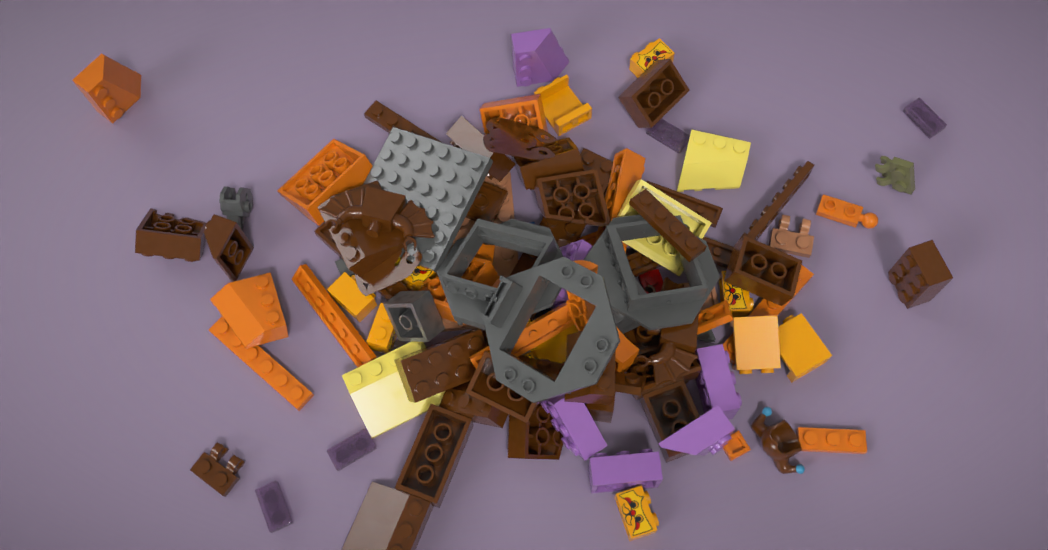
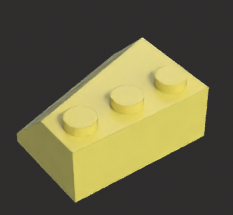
M691 130L677 192H684V190L702 191V189L714 188L715 190L740 188L751 142Z

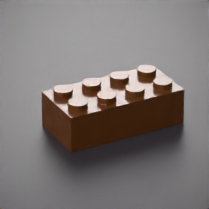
M472 329L395 359L394 361L408 401L416 403L470 381L476 369L469 357L487 347L482 330Z
M430 404L395 485L396 490L431 502L433 506L440 508L473 429L472 419Z

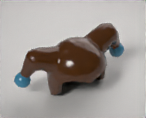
M770 407L763 408L762 413L753 421L751 428L761 439L764 452L773 459L780 473L797 472L798 474H803L805 468L802 464L797 466L789 464V458L802 450L794 430L786 420L779 421L771 426L764 424L765 418L772 414V409Z

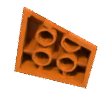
M102 53L72 80L95 110L112 124L121 118L141 98V75Z
M541 94L487 102L480 108L485 135L490 133L486 128L488 121L497 116L534 126L548 132ZM528 133L537 140L536 146L543 147L545 143L538 140L532 133ZM541 135V138L548 139V136ZM524 138L520 139L522 142H525V143H528V142H529V140H527V139H524Z
M474 257L461 278L492 287L500 277L491 261ZM438 275L432 280L430 278L423 282L424 286L418 291H430L441 318L457 323L452 315Z
M270 272L230 282L210 299L246 349L288 337L287 326Z

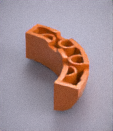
M573 261L595 273L598 271V265L590 261ZM567 291L568 300L566 305L577 330L583 331L596 306ZM617 327L620 343L615 353V371L625 373L633 364L640 349L630 342Z

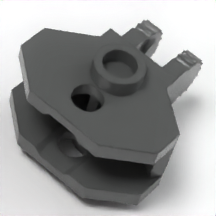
M224 186L220 192L219 199L222 215H226L227 219L237 222L242 230L244 218L249 217V213L252 211L253 196L251 189L240 187L236 194L235 188Z

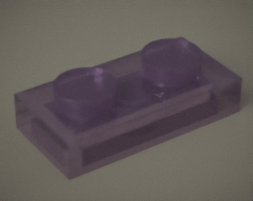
M920 97L907 105L903 110L929 139L947 126Z
M662 118L652 128H648L646 132L647 135L677 153L682 151L690 137L689 134Z
M365 428L328 449L327 453L336 470L340 471L376 450L377 447Z
M277 481L255 490L269 532L273 533L293 524Z

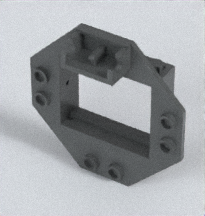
M640 214L613 218L584 258V261H590L598 265L597 274L604 277L612 309L648 330L692 324L720 278L707 242L697 237L707 247L705 252L691 262H688L680 254V261L690 287L640 295L622 241L660 236V234ZM681 215L675 216L683 223Z
M477 219L468 235L455 242L437 270V274L454 320L457 321L458 325L462 326L464 323L486 330L484 320L479 315L481 312L484 313L497 288L461 278L483 242L538 256L532 267L534 268L563 257L550 228L515 219H510L500 224ZM549 282L532 314L552 307L562 288Z
M566 257L550 261L506 278L500 276L499 280L501 282L484 313L481 312L479 315L484 320L496 380L533 403L566 393L571 394L573 391L597 384L620 343L614 319L616 311L612 310L604 277ZM549 282L596 306L556 380L511 354Z

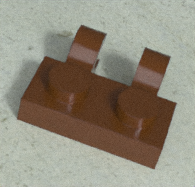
M217 442L211 449L210 455L204 452L190 471L219 494L226 497L240 478L235 474L245 462L233 455L228 461L227 467H224L219 461L229 449Z

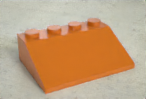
M333 139L279 188L277 192L309 220L320 226L325 221L318 206L336 194L362 186L372 168V164L363 153Z

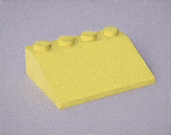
M642 179L635 182L616 217L639 215L629 205L631 198L647 189L674 216L681 215L683 223L697 237L703 239L711 225L710 221ZM661 235L622 241L677 276L682 274L684 269L680 261L679 252Z
M409 342L342 375L372 439L427 412L430 404L440 405L445 391L416 403L408 401L394 361L426 348L424 342Z

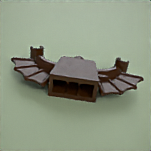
M367 186L366 191L365 189L358 191L346 190L340 196L330 197L327 205L319 208L320 212L337 218V220L329 219L325 223L327 230L335 226L331 230L333 234L340 232L341 224L344 225L350 220L362 219V225L368 227L367 235L373 238H377L380 231L390 233L394 228L402 231L405 239V251H407L406 245L409 243L413 244L414 251L416 250L417 243L413 237H435L431 230L434 222L426 216L425 208L416 206L412 200H409L406 204V195Z
M665 277L661 291L684 288V284L674 283L668 277ZM651 285L644 288L648 293H655V288ZM701 310L692 324L656 330L647 329L648 335L660 336V350L658 353L649 356V358L643 355L637 356L633 364L639 363L641 365L636 368L635 372L642 373L647 365L653 366L656 386L664 381L676 382L678 376L689 373L692 362L698 359V356L695 355V350L697 346L698 318Z

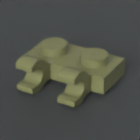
M881 156V163L884 165L875 164V170L878 173H882V176L885 178L877 177V184L880 186L892 184V188L898 192L912 195L915 190L914 163L897 157L891 160L886 156Z

